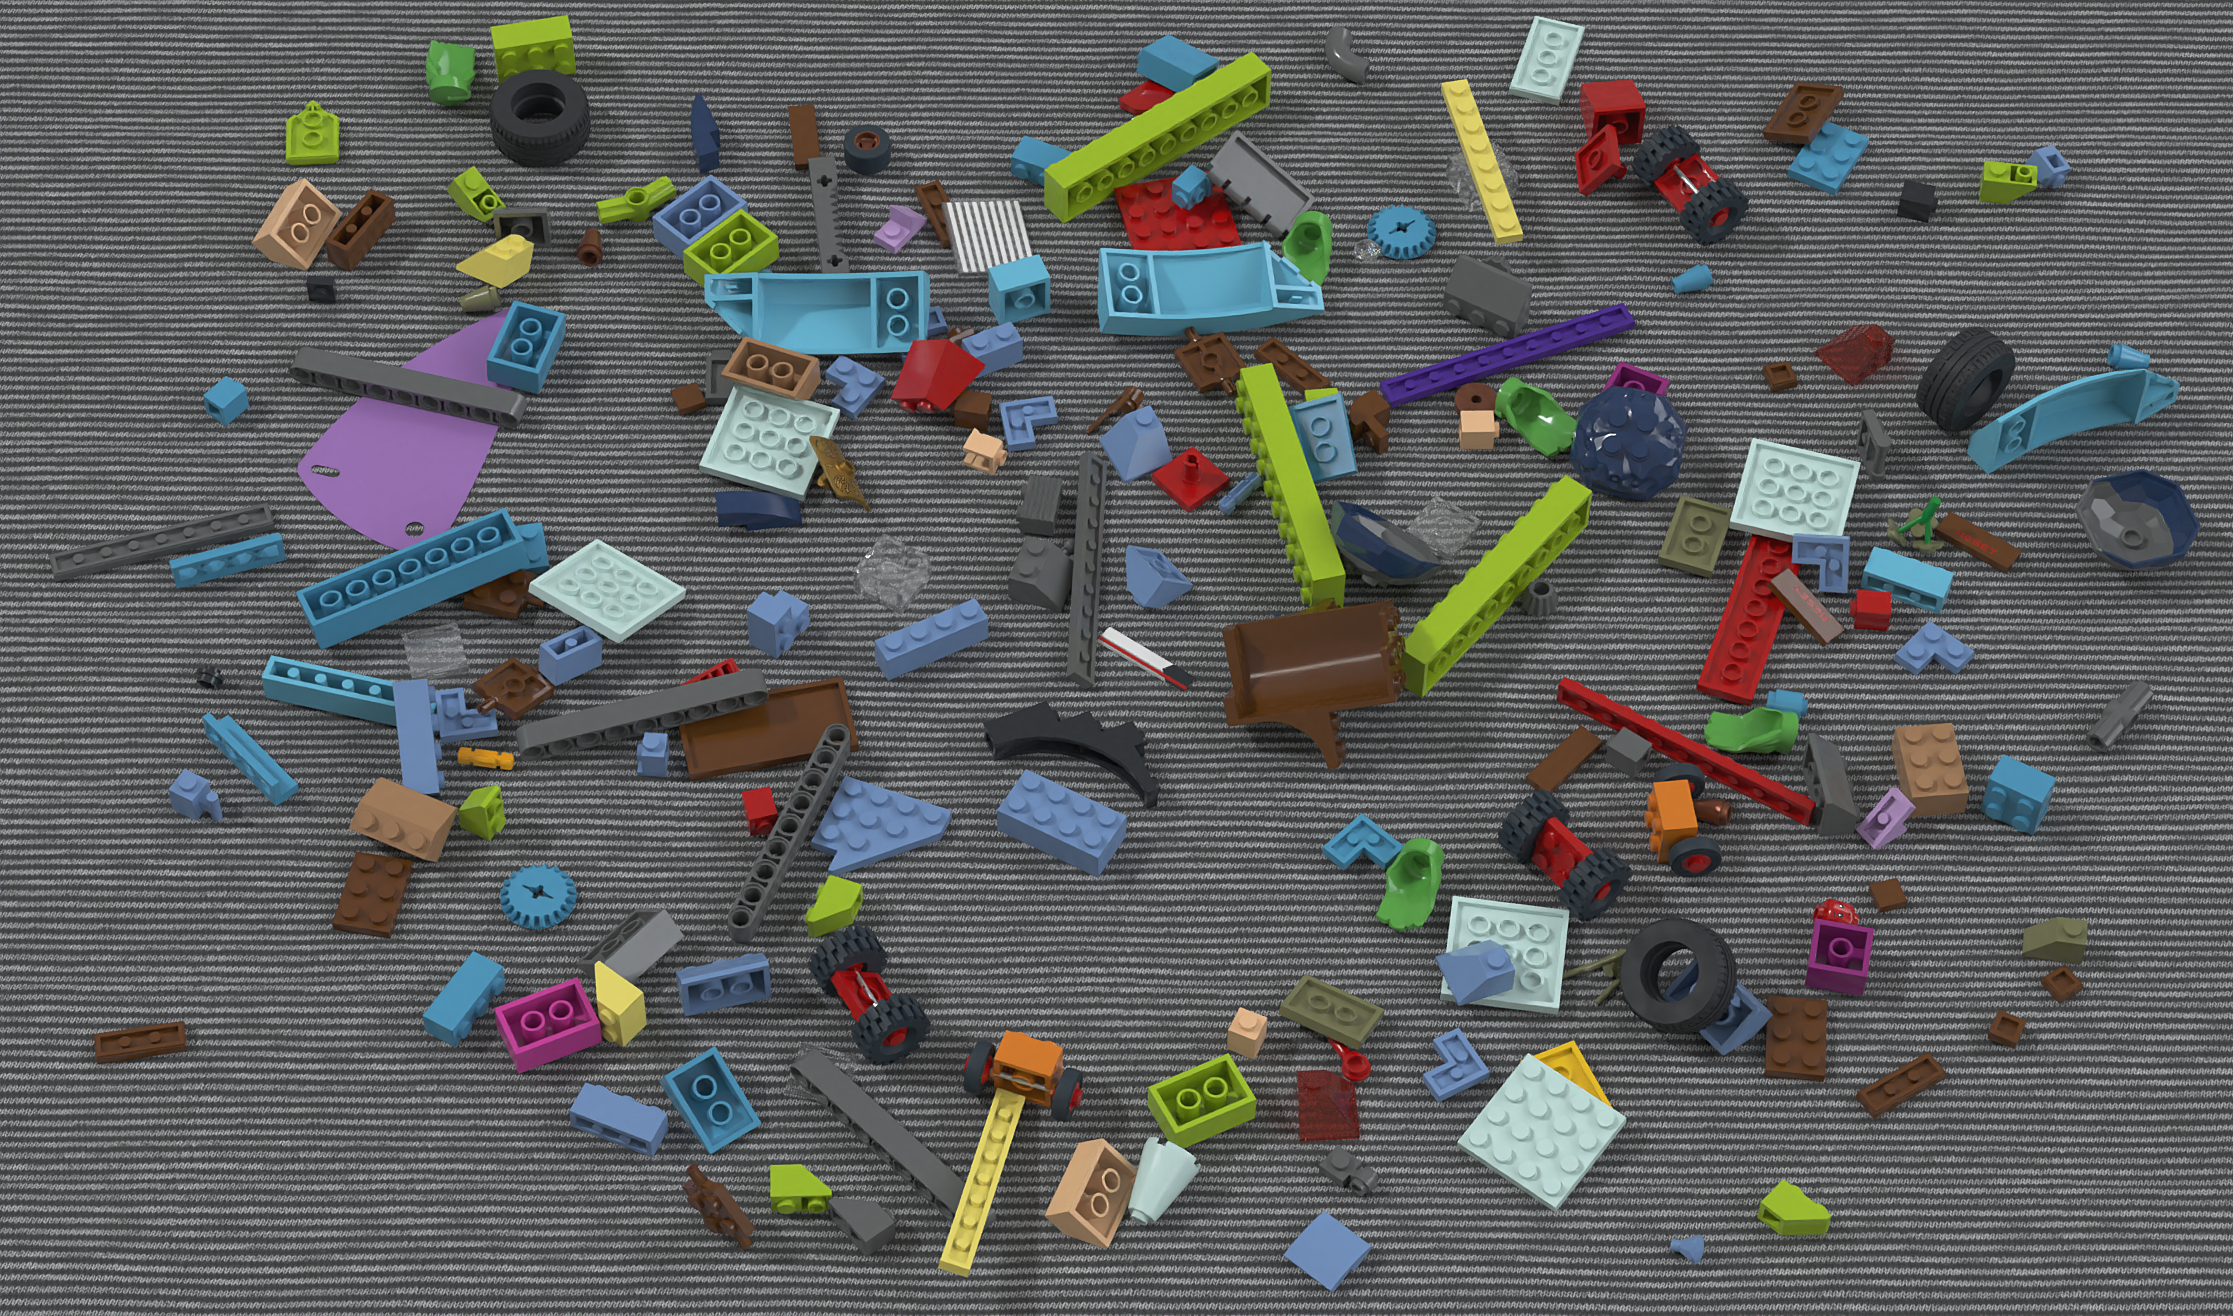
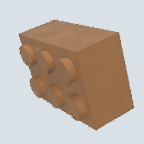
M1952 723L1896 727L1891 749L1900 787L1904 796L1916 807L1908 817L1964 813L1969 790Z

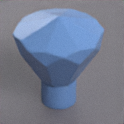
M1696 1235L1685 1240L1673 1239L1670 1249L1671 1251L1682 1253L1696 1265L1700 1262L1704 1253V1238L1702 1235Z

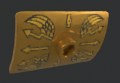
M810 436V444L824 470V473L818 479V485L830 492H834L838 498L850 499L860 503L867 512H870L871 510L855 480V468L845 459L839 446L825 437Z

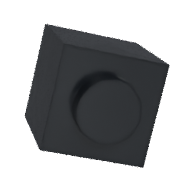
M1905 180L1897 216L1928 223L1930 213H1936L1939 198L1934 197L1936 186Z

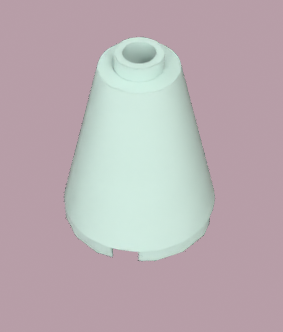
M1149 1137L1144 1144L1128 1205L1131 1219L1144 1226L1147 1223H1155L1197 1175L1201 1167L1200 1163L1194 1164L1196 1158L1185 1149L1167 1141L1165 1146L1157 1144L1159 1138Z

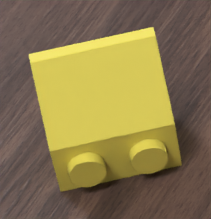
M511 234L457 264L456 270L502 289L529 272L534 243L525 240L520 235Z
M598 961L595 963V979L601 1034L609 1042H616L621 1047H624L647 1025L644 994L640 989Z

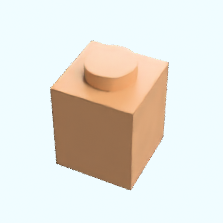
M1460 411V449H1493L1494 438H1499V422H1494L1493 411Z
M1240 1007L1228 1029L1227 1049L1255 1059L1266 1038L1267 1017Z

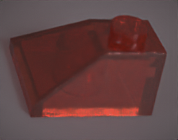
M1877 324L1853 325L1817 349L1815 355L1853 387L1891 361L1895 339Z
M1328 1070L1296 1071L1295 1095L1299 1141L1360 1139L1355 1084Z

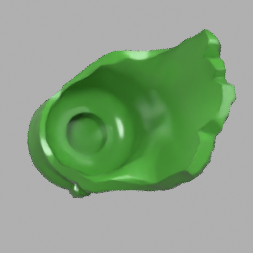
M431 40L425 67L426 80L430 85V100L440 105L454 106L470 98L471 90L469 87L476 74L473 70L475 65V48L467 46L461 48L459 44H445L444 42L439 44L436 40Z
M1307 211L1295 219L1293 228L1281 245L1283 257L1300 269L1299 274L1309 282L1314 281L1321 287L1329 270L1333 243L1331 238L1333 226L1325 214L1317 211Z
M1517 377L1509 378L1501 386L1496 397L1494 413L1501 419L1506 418L1510 426L1518 431L1534 449L1551 457L1557 455L1560 451L1564 452L1572 446L1577 421L1563 410L1549 392L1527 385Z
M1757 707L1742 716L1713 711L1705 727L1704 738H1706L1708 746L1730 753L1756 752L1768 754L1776 751L1788 755L1798 736V715L1796 712H1785L1765 707Z
M1414 838L1406 842L1402 847L1401 853L1386 872V893L1375 915L1379 921L1389 924V927L1399 932H1404L1406 929H1420L1433 911L1436 894L1442 878L1441 868L1444 863V852L1437 843L1426 838Z

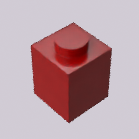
M1857 590L1855 601L1850 600L1849 617H1854V629L1887 631L1891 617V592Z
M770 786L742 792L743 811L750 836L771 833L778 820V813Z

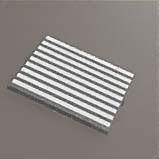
M1019 200L942 202L941 207L958 277L988 276V268L1033 256Z

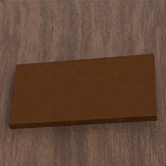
M843 677L768 690L769 699L762 705L679 725L678 728L690 781L810 760L826 728L836 723L845 725L850 731V753L858 752L859 743Z

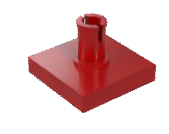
M1609 124L1575 153L1579 193L1587 197L1611 175L1616 179H1622L1627 172V165L1620 162L1616 127Z
M1194 446L1152 474V481L1188 514L1230 485V478Z

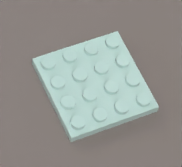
M735 382L699 464V471L804 501L820 464L810 444L809 437L820 436L830 439L840 417V409L808 400L789 399Z
M1753 438L1729 528L1792 543L1794 533L1842 536L1861 462Z
M596 539L530 582L528 592L584 623L587 627L603 634L608 639L620 643L683 600L686 589Z
M1453 896L1446 953L1492 940L1504 946L1515 968L1512 990L1483 998L1470 1004L1558 1015L1569 910ZM1443 976L1440 1000L1456 1002Z
M1528 1053L1458 1140L1457 1146L1556 1212L1625 1125L1626 1117Z

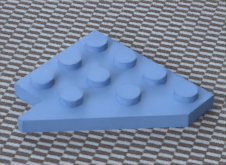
M845 776L811 841V848L835 856L828 868V876H838L941 840L952 818V811Z

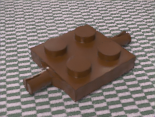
M1190 326V329L1188 327L1184 334L1190 340V343L1175 350L1174 358L1199 394L1222 387L1229 398H1232V395L1235 397L1238 393L1232 381L1240 378V369L1247 368L1243 360L1222 331L1212 336L1200 337L1193 326Z
M522 570L514 571L468 590L463 600L464 608L516 621L522 610L528 605L544 609L547 602L528 592L530 582L536 579V574Z
M512 657L474 682L473 691L485 699V701L476 706L479 714L485 715L493 708H497L515 721L554 694L555 686L543 678V674L539 672V664L531 667Z
M697 1164L689 1166L686 1169V1173L691 1179L682 1186V1189L688 1195L687 1201L704 1217L705 1226L713 1233L731 1235L738 1242L742 1250L750 1248L753 1241L748 1236L755 1228L722 1183L713 1182L708 1177H705Z

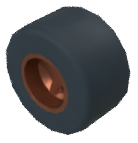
M865 124L852 128L845 135L843 142L844 159L846 165L852 171L858 174L870 175L884 170L889 165L891 142L889 135L884 129L876 125Z

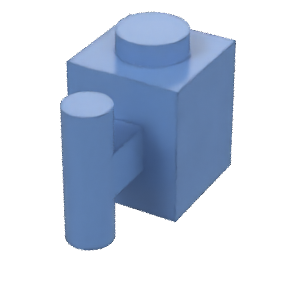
M184 769L168 789L172 809L195 821L199 819L204 811L210 813L213 821L221 820L223 815L219 797L216 792H211L209 780Z

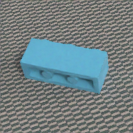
M1874 546L1863 571L1860 587L1870 591L1891 592V598L1940 614L1949 594L1954 573Z

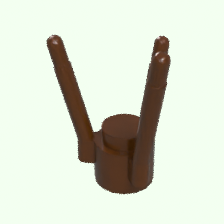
M1127 386L1115 402L1085 433L1087 435L1091 434L1110 414H1115L1118 410L1128 414L1144 408L1141 404L1144 400L1143 392L1135 386Z

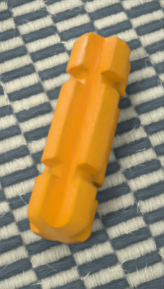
M460 747L457 758L460 764L470 765V762H473L474 766L489 768L500 766V769L512 770L514 765V755L512 753L502 752L501 755H498L497 751L482 749L472 751V748Z

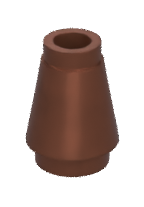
M594 228L585 231L577 249V257L585 266H595L603 258L600 232Z
M1692 799L1696 819L1717 827L1729 825L1732 803H1727L1725 799Z

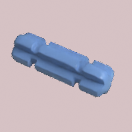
M1255 472L1249 473L1244 478L1245 480L1238 483L1228 493L1229 496H1224L1219 501L1218 508L1220 511L1230 514L1236 509L1235 506H1239L1253 493L1252 491H1255L1261 485V477Z

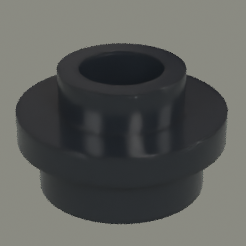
M206 665L204 668H198L196 672L198 676L196 682L209 689H218L219 684H223L224 677L220 674L221 671L209 665Z

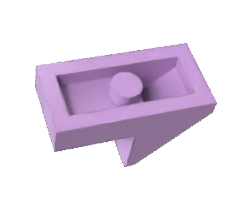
M891 205L890 220L874 234V243L896 254L927 223V218L908 207Z
M1892 787L1856 830L1877 850L1907 831V828L1902 823L1916 807L1898 788Z

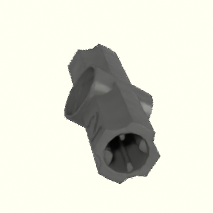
M2141 680L2133 681L2117 700L2113 698L2107 704L2101 719L2087 733L2085 740L2089 743L2091 749L2098 753L2107 752L2122 733L2126 735L2132 729L2139 713L2153 698L2154 693L2148 684Z

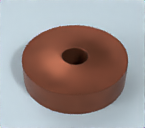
M1482 383L1463 385L1455 394V412L1460 417V411H1493L1495 416L1494 410L1496 408L1497 394L1491 387Z

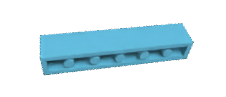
M271 655L262 675L266 698L397 726L392 681ZM431 703L432 714L437 712L436 703Z

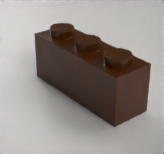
M370 189L325 240L328 262L351 272L395 222L393 198Z

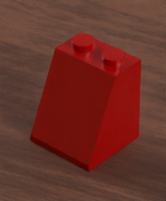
M1632 79L1581 84L1579 105L1588 141L1609 124L1616 127L1618 145L1642 142L1646 105Z
M948 339L913 340L891 399L900 404V409L908 413H915V411L926 413L944 411L984 369L985 364Z

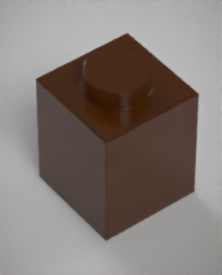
M964 389L958 398L951 403L950 415H954L955 427L972 430L976 428L979 431L987 432L992 413V394Z

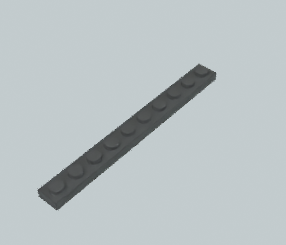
M1090 451L1080 455L1066 677L1085 689L1094 686L1107 474V463Z

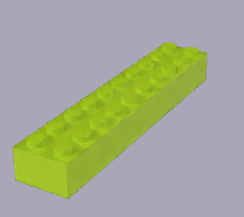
M1251 51L1243 57L1237 58L1229 65L1217 69L1208 77L1196 81L1187 89L1177 92L1166 101L1156 104L1145 113L1135 116L1131 121L1114 128L1101 138L1093 140L1080 150L1072 152L1059 162L1051 164L1044 170V205L1064 224L1113 196L1114 188L1136 183L1270 105L1271 69Z
M1268 363L1240 369V380L1236 381L1239 396L1235 398L1238 414L1243 415L1242 425L1245 435H1250V450L1252 455L1257 456L1259 476H1264V491L1266 497H1271L1273 518H1278L1279 536L1281 540L1285 539L1286 541L1285 551L1288 561H1293L1294 580L1296 583L1300 582L1302 587L1300 588L1302 603L1307 604L1308 608L1324 599L1335 598L1336 606L1340 605L1342 608L1346 574L1335 542L1331 536L1324 510L1273 364Z
M1564 475L1558 483H1552L1547 494L1542 499H1537L1534 502L1530 512L1526 516L1522 515L1519 517L1514 528L1509 533H1504L1501 536L1497 546L1492 551H1486L1481 562L1475 568L1471 567L1467 571L1464 580L1459 585L1455 584L1448 592L1447 597L1442 602H1437L1434 605L1430 615L1425 620L1421 619L1416 624L1413 632L1408 637H1404L1406 651L1402 652V668L1405 670L1407 686H1404L1405 688L1423 698L1520 597L1529 583L1534 582L1588 526L1592 491L1567 475Z

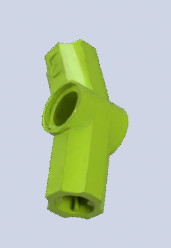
M662 176L643 188L633 187L626 191L625 196L596 202L600 224L629 219L633 222H643L649 218L651 210L675 197L676 189L667 176Z

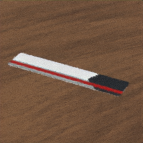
M1111 627L1097 639L1098 643L1181 692H1184L1195 680L1193 675Z

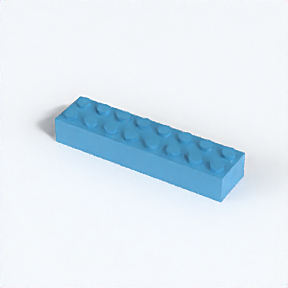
M503 508L297 591L296 594L308 625L322 650L472 588L491 582L504 575L518 571L531 564L524 541L506 508Z

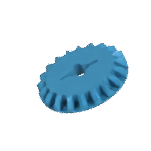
M1403 203L1399 207L1391 204L1388 209L1382 207L1379 213H1374L1373 218L1369 219L1367 236L1372 247L1379 253L1394 259H1412L1425 254L1433 246L1436 239L1435 222L1431 221L1430 215L1424 214L1423 209L1415 210L1413 205L1407 208L1404 207ZM1397 228H1400L1402 230L1406 229V233H1404L1403 231L1397 232Z
M533 863L531 867L525 868L522 866L520 871L512 872L511 877L504 881V886L500 891V902L504 914L516 925L528 929H545L559 924L570 915L577 899L573 879H570L567 872L559 870L557 865L550 867L546 863L543 866H537ZM540 890L543 891L544 897L538 896L537 899L533 898V893H538Z

